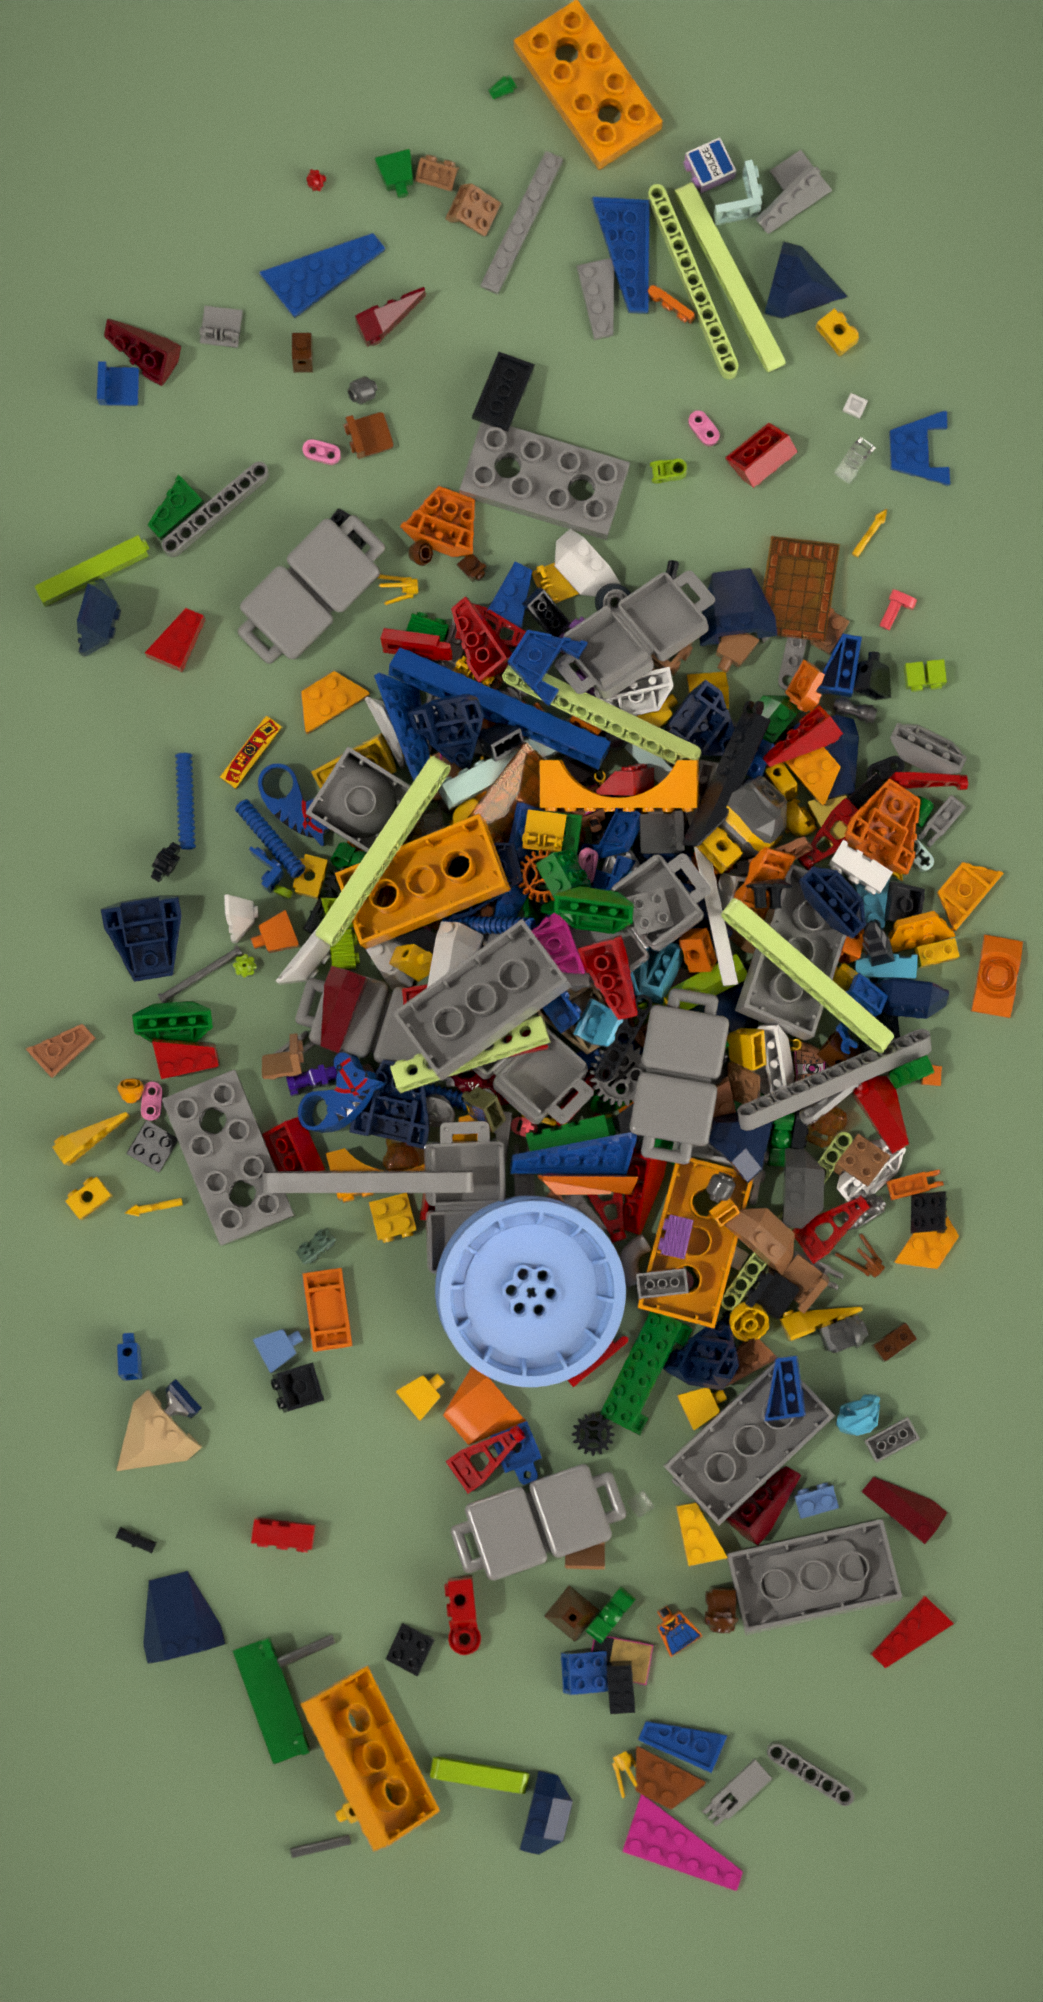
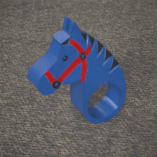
M276 763L265 767L259 775L258 788L267 808L290 829L303 836L315 838L320 846L323 847V836L330 829L306 814L314 799L309 801L303 800L297 777L288 766ZM275 769L287 771L293 779L290 793L286 795V798H279V800L268 796L263 788L265 776Z
M341 1052L334 1058V1067L338 1071L336 1088L334 1090L313 1091L306 1094L298 1107L299 1121L304 1128L320 1133L340 1130L350 1124L363 1111L374 1091L384 1086L385 1082L376 1080L375 1073L365 1071L357 1056ZM324 1099L326 1105H328V1114L316 1126L312 1117L313 1109L319 1100Z

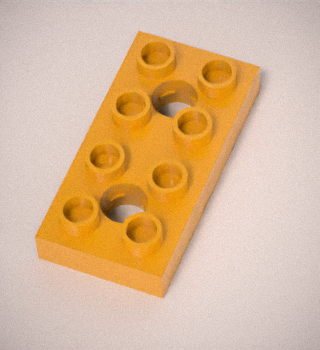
M574 0L514 39V50L598 170L662 129V119L578 0ZM562 46H571L577 50L578 57L572 62L558 60L555 57V52ZM604 107H614L620 112L621 117L619 121L611 124L609 122H602L598 118V112Z
M479 813L400 847L352 920L359 944L365 949L371 948L511 890L485 818ZM464 856L469 859L468 871L463 876L454 878L449 875L448 869L454 858ZM360 863L335 873L341 892ZM393 886L396 888L397 896L390 906L380 907L377 905L376 898L383 887Z
M691 1158L688 1164H674L646 1273L675 1270L688 1266L693 1268L697 1278H699L697 1287L688 1291L687 1294L639 1299L637 1308L715 1328L738 1237L725 1224L720 1227L710 1214L707 1216L699 1215L694 1205H692L693 1197L706 1190L712 1175L724 1172L734 1178L733 1181L736 1185L730 1199L738 1210H744L747 1206L753 1179L747 1183L732 1168ZM669 1215L693 1220L684 1260L662 1255L661 1250L658 1249L660 1237L664 1238L666 1230H662L665 1218L669 1219Z
M368 1666L352 1672L301 1703L307 1721L312 1726L325 1753V1757L330 1763L373 1851L391 1845L440 1812ZM349 1713L355 1720L356 1726L352 1727L349 1721ZM386 1786L389 1788L392 1794V1799L390 1800L387 1798L386 1795Z

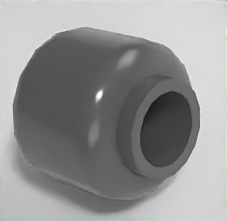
M366 376L360 377L350 383L347 390L352 402L362 405L376 397L377 385L374 380H370Z
M724 1172L712 1175L706 1187L707 1192L710 1194V1199L718 1203L721 1200H729L736 1186L733 1181L734 1178Z

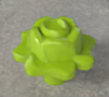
M244 954L242 957H236V962L233 963L236 974L241 975L243 978L253 975L254 970L257 968L254 958L248 957L247 954Z

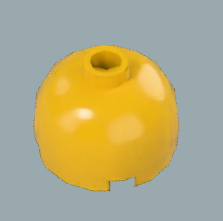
M794 798L786 804L787 819L785 832L787 834L791 832L797 837L807 836L817 830L818 827L814 826L816 823L805 806L800 807L798 805L800 801Z
M745 1302L739 1303L734 1307L729 1318V1325L733 1335L744 1342H749L748 1339L753 1338L755 1340L760 1339L766 1334L770 1325L767 1312L758 1303H755L752 1308L746 1305Z

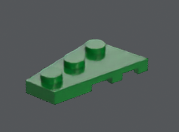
M179 474L172 488L166 493L163 503L158 506L147 524L160 540L164 539L204 504V501Z

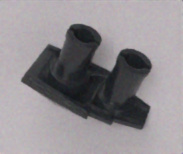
M777 878L751 882L745 885V887L754 891V908H767V891L769 894V909H781L780 891L785 888H791L792 885Z
M876 919L873 922L871 920L869 923H866L864 934H862V945L872 967L895 961L889 936H886L884 930L880 929L881 923Z

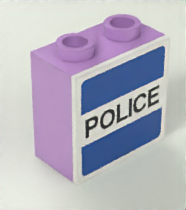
M720 137L685 153L683 165L687 172L690 171L693 177L691 181L696 189H699L700 194L735 178L736 169Z

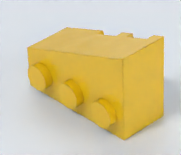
M691 1502L676 1505L688 1566L728 1558L697 1503Z

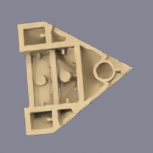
M148 1389L133 1402L116 1471L187 1461L202 1446L189 1432L186 1434L162 1409V1403Z

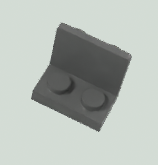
M674 811L672 814H641L639 816L642 854H679L685 850L682 845L684 840L683 811Z

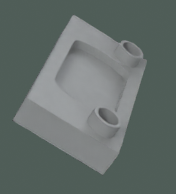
M883 1519L727 1554V1561L733 1586L736 1590V1599L745 1636L898 1602L902 1599Z

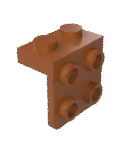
M378 412L354 420L353 415L345 417L346 424H343L346 435L351 436L350 448L352 453H356L358 459L394 447L384 413Z

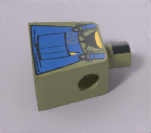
M475 1087L471 1092L465 1091L462 1094L461 1100L465 1103L469 1115L476 1121L487 1122L490 1132L496 1131L506 1121L496 1095L479 1087Z

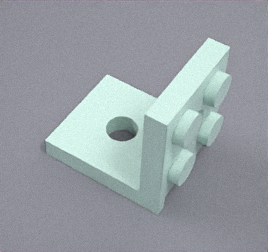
M753 160L745 161L742 173L748 199L715 205L713 216L715 225L759 216L763 190L761 184L757 183L759 173L757 166L753 165Z

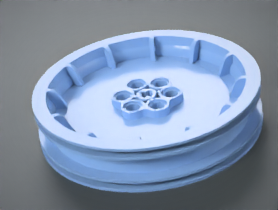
M527 1195L505 1198L504 1201L491 1203L475 1212L460 1225L448 1241L441 1255L435 1279V1299L438 1315L447 1336L459 1354L472 1367L485 1376L504 1384L519 1387H542L563 1382L580 1374L605 1352L615 1337L622 1320L626 1299V1285L622 1264L613 1244L590 1218L562 1201L543 1196ZM520 1269H527L525 1277L519 1278L517 1276ZM541 1270L547 1272L544 1279L537 1278V1274ZM509 1285H515V1291L512 1294L506 1293V1288ZM527 1288H532L534 1293L532 1295L528 1294ZM549 1288H553V1296L546 1297V1290ZM523 1303L521 1311H514L515 1304ZM536 1305H543V1310L540 1313H534L533 1309Z

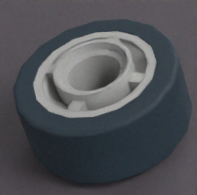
M616 583L606 584L596 594L595 607L598 611L608 605L610 610L617 613L619 612V602L630 595L631 592L625 586ZM616 597L618 600L617 605L612 607L610 604L611 599Z

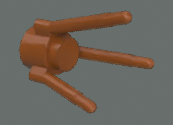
M863 1234L859 1236L873 1256L869 1258L860 1248H857L859 1254L867 1261L864 1265L866 1269L837 1252L835 1253V1256L862 1271L867 1277L872 1275L876 1278L885 1268L882 1264L883 1261L877 1256Z

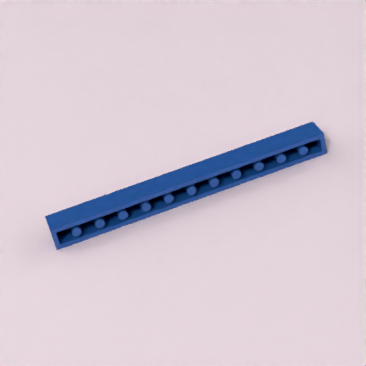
M399 648L389 664V676L440 699L467 693L479 699L485 719L496 724L503 723L519 727L523 736L598 770L609 752L610 741L606 738L594 735L584 728H579L566 720L554 717L551 713H545L536 709L533 705L525 704L515 697L507 696L497 689H492L481 682L467 678L464 674L449 670L446 666L438 665L428 658L420 657L410 650Z

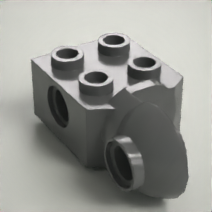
M858 1315L845 1317L826 1327L818 1328L825 1350L831 1351V1353H837L852 1346L859 1348L864 1339L869 1336L864 1321L860 1320Z

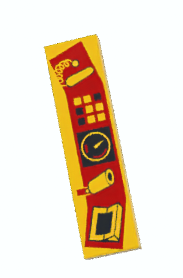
M266 715L221 774L220 778L236 789L280 732L282 726Z

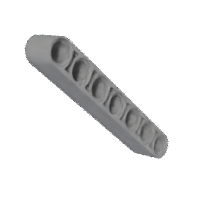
M260 461L253 463L170 533L162 542L165 554L169 557H176L265 483L269 478L266 464ZM263 469L265 472L263 475L257 476L255 471ZM244 481H248L250 483V486L247 488H241L240 484ZM228 494L236 495L232 501L225 499ZM219 506L221 509L218 513H212V507ZM204 518L206 523L199 526L196 524L197 520ZM184 531L191 532L188 538H183L181 535ZM170 543H175L177 545L176 548L171 551L167 549V546Z

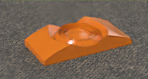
M764 847L750 862L748 876L744 884L735 891L734 898L743 902L763 920L769 909L768 892L766 891L767 908L757 909L754 908V891L745 887V885L751 882L777 878L784 880L795 856Z
M984 935L971 1008L972 1012L1010 1018L1021 963L1023 941Z
M342 1268L302 1273L313 1352L353 1346Z

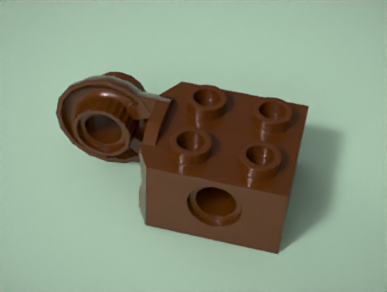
M709 1586V1591L705 1593V1603L708 1605V1611H705L706 1625L714 1633H731V1631H735V1625L739 1620V1617L735 1616L736 1590L733 1587Z

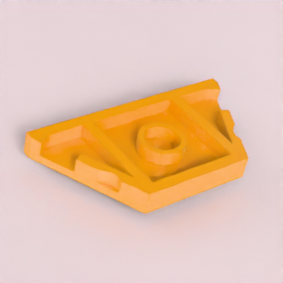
M335 671L302 690L305 732L309 734L370 696L369 691Z
M823 747L784 761L821 806L825 805L841 767L830 753Z
M962 862L938 890L937 895L954 931L959 928L1004 874L1002 871H994Z
M935 911L896 920L893 930L888 934L893 953L956 937L953 928H949Z
M947 1216L946 1218L947 1229L945 1233H937V1231L913 1233L894 1263L938 1269L959 1237L949 1217Z

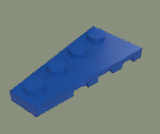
M645 1721L638 1740L712 1773L727 1735Z

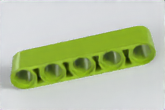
M434 1756L430 1778L526 1794L529 1773Z

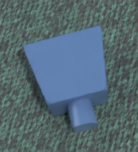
M284 1329L253 1339L270 1373L276 1371L295 1356L297 1352L294 1345L303 1341L298 1330L287 1335Z

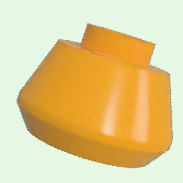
M130 1078L122 1080L118 1084L117 1090L122 1100L127 1103H135L141 1098L144 1085L141 1081Z

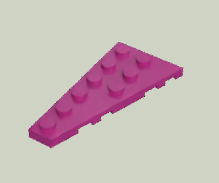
M640 1795L622 1852L737 1891L743 1873L739 1867L662 1810L657 1804L653 1803L646 1796Z

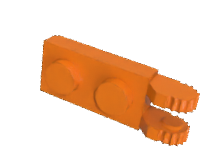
M655 285L649 287L648 294L650 299L654 302H662L661 306L669 312L671 310L677 314L676 317L682 322L686 323L687 321L691 324L694 321V312Z
M940 1169L926 1173L924 1171L886 1181L890 1199L895 1200L944 1186L943 1181H937L928 1185L926 1178L941 1174Z

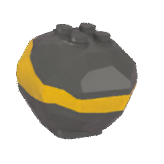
M758 776L757 778L744 779L741 787L731 794L727 805L729 809L728 816L718 827L722 828L726 832L727 837L740 847L743 852L740 858L755 857L764 847L773 848L781 841L786 830V804L788 801L766 778Z

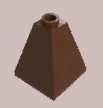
M568 1585L544 1617L575 1642L600 1610ZM573 1613L577 1617L575 1619H569V1615Z

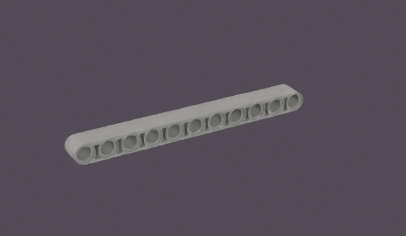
M926 1029L915 1030L892 1040L883 1053L871 1049L741 1105L737 1110L741 1129L750 1131L930 1053L932 1050L930 1032Z
M473 1171L263 1172V1193L473 1192Z

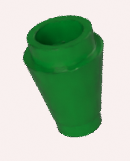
M510 74L504 75L488 89V92L494 100L513 93L517 86Z

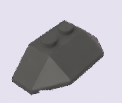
M785 1149L782 1223L788 1228L802 1229L823 1210L825 1169L805 1149Z

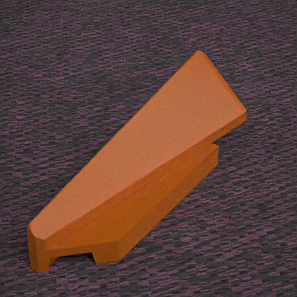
M630 1174L538 1175V1178L546 1184L554 1195L611 1194V1192L631 1195L638 1180L637 1176Z

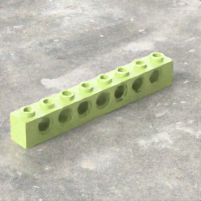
M530 1016L493 1043L491 1049L482 1051L448 1077L550 1043L551 1041L542 1016ZM525 1030H531V1034L529 1036H522V1033ZM512 1036L511 1042L503 1043L505 1037ZM421 1053L415 1055L413 1059L407 1061L399 1060L395 1062V1065L390 1066L396 1087L400 1093L440 1080L433 1069H428L429 1064ZM412 1068H418V1072L415 1075H409Z

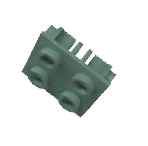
M326 1227L324 1230L317 1231L314 1234V1238L309 1242L302 1243L296 1253L304 1265L311 1264L318 1258L316 1255L320 1257V1252L323 1251L325 1253L324 1249L328 1250L337 1240Z

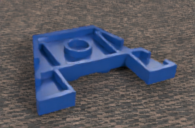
M947 411L933 414L889 431L891 470L914 477L925 478L931 482L942 483L945 486L950 485L949 467H929L927 431L947 430Z
M527 630L509 658L508 665L550 707L559 689L542 681L560 650L579 660L588 642L582 640L579 642L567 637L559 638L552 636V634Z
M615 808V811L612 812L614 815L599 845L585 843L584 848L589 847L598 853V859L628 852L640 830V812L637 810L634 812H623V808Z
M585 844L581 845L580 852L583 850ZM617 855L612 873L609 874L596 869L591 887L611 891L613 885L627 876L636 860Z

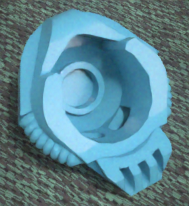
M865 1394L861 1400L851 1401L840 1406V1413L836 1421L840 1432L856 1436L871 1432L878 1425L880 1397Z

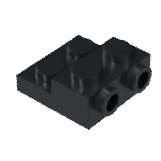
M895 881L889 882L884 920L895 923L896 920L922 914L925 889Z
M313 1362L272 1375L271 1386L274 1391L277 1390L279 1398L276 1399L278 1408L283 1410V1413L324 1401Z

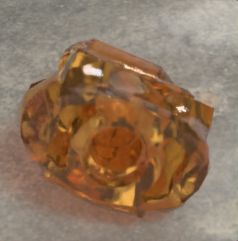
M835 1106L825 1115H821L818 1121L815 1120V1123L812 1122L809 1127L808 1142L821 1148L829 1146L835 1134L843 1130L847 1125V1113ZM817 1131L822 1135L828 1136V1139L825 1141L811 1134Z
M386 1138L387 1152L383 1157V1165L387 1171H402L419 1166L421 1159L413 1146H408L405 1142L392 1143L391 1139Z

